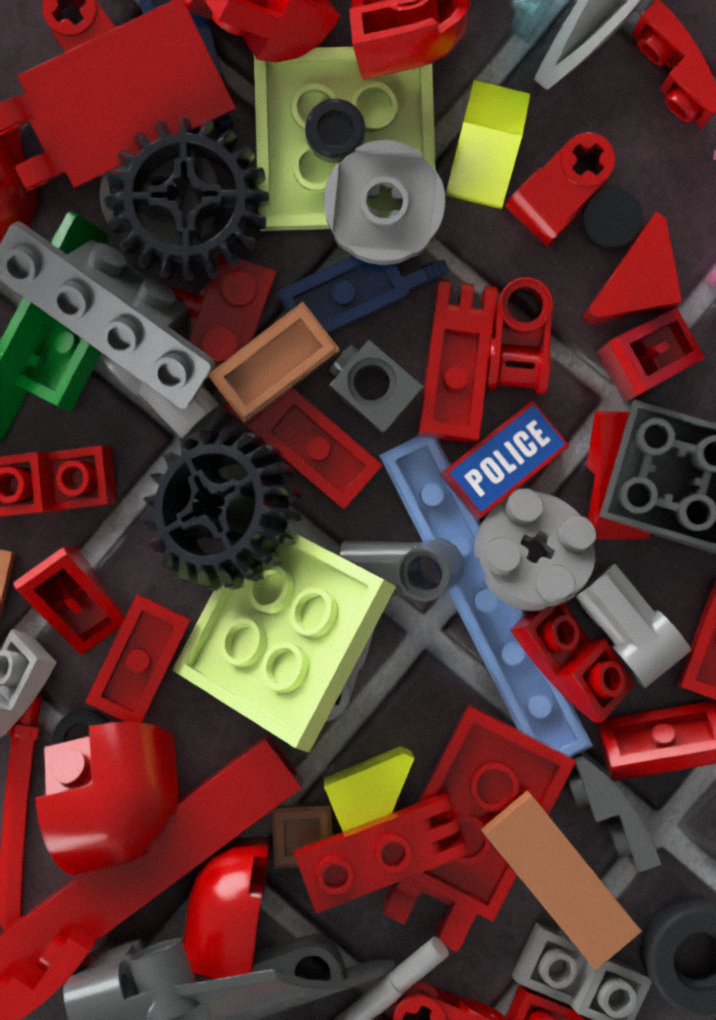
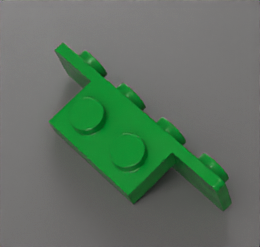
M69 211L54 234L51 243L64 253L69 254L92 239L97 243L105 244L108 235L81 215ZM25 297L22 298L4 335L0 339V442L5 438L28 392L71 413L102 353Z

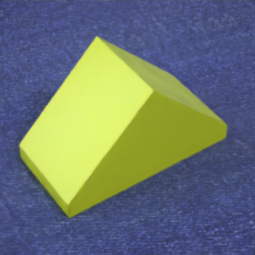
M473 80L445 193L446 196L502 209L523 136L530 99L529 93Z
M399 746L324 778V788L343 832L393 812L415 759L411 750Z

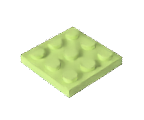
M318 47L299 58L279 63L257 60L254 56L257 167H262L266 176V180L258 185V189L268 192L270 197L269 205L258 208V213L265 216L267 220L266 228L260 231L330 229L325 217L324 192L328 177L338 163H329L315 156L307 144L305 133L306 120L311 110L320 102L328 99L346 100L358 108L365 121V139L363 144L376 140H393L408 144L424 155L423 159L431 164L436 173L432 63L416 69L363 80L353 47ZM380 188L378 197L368 198L367 206L376 209L377 217L389 218L391 211L400 210L402 207V201L392 199V189Z
M286 529L285 533L290 534L296 544L290 546L279 544L276 551L280 556L282 564L273 567L263 563L264 580L255 582L245 578L243 588L233 590L225 588L223 585L222 589L213 591L172 670L291 746L309 753L396 586Z

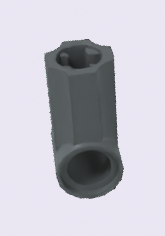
M439 538L427 540L426 542L344 541L341 543L339 554L343 559L395 585L396 588L392 596H409L413 600L422 602L435 600L458 584L463 576L465 566L463 555L457 546L448 540ZM422 556L432 557L438 562L442 570L440 583L431 582L424 577L420 568Z

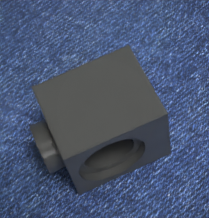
M369 339L360 350L352 344L349 345L329 369V372L336 377L329 384L330 391L382 436L385 435L411 405L424 387ZM373 369L380 371L387 378L389 389L382 398L366 400L356 392L354 387L355 379L365 370Z

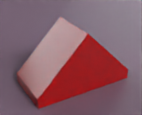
M656 211L645 223L581 317L584 322L589 325L669 311L682 302L667 220L664 216Z
M677 307L617 336L596 351L624 403L705 358Z
M62 547L13 582L16 590L80 655H83L121 628L126 617L78 547Z

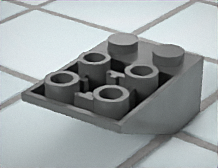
M633 400L599 517L716 554V423Z

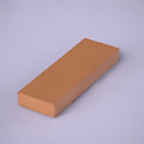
M528 791L523 793L480 829L595 971L642 932Z

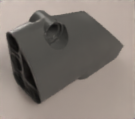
M311 934L256 952L252 973L196 982L181 938L169 939L147 946L144 938L138 935L89 952L64 984L63 997L69 1020H259L376 980L394 970L396 966L394 960H370L346 969L335 942L327 936ZM306 956H318L327 962L330 971L321 979L313 980L301 974L298 962Z

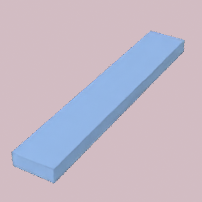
M417 436L379 455L422 542L437 538L448 540L457 546L463 555L465 565L463 576L458 584L447 592L516 728L571 757L593 747L572 703L544 676L510 631L526 614L525 611L500 600L489 590L483 579L486 574L481 568L479 558L476 561L474 554V540L480 522L473 517L441 477L440 473L447 469L450 463L438 439ZM430 557L440 578L442 579V570L440 565L436 560Z

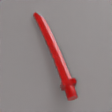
M41 694L36 696L24 714L5 734L11 736L4 797L0 851V925L2 930H5L22 917L25 847L36 740L43 735L45 723L38 722L43 697Z

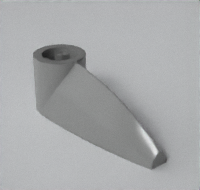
M578 0L551 44L534 80L544 89H550L601 47L628 20L635 10L648 9L655 0Z

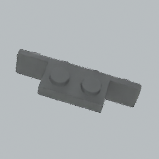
M20 221L9 226L0 243V280L179 408L186 409L193 402L214 368L215 361L174 331L179 327L190 308L176 299L175 293L170 287L158 280L142 275L127 264L122 253L109 245L97 243L92 239L71 253L66 254Z

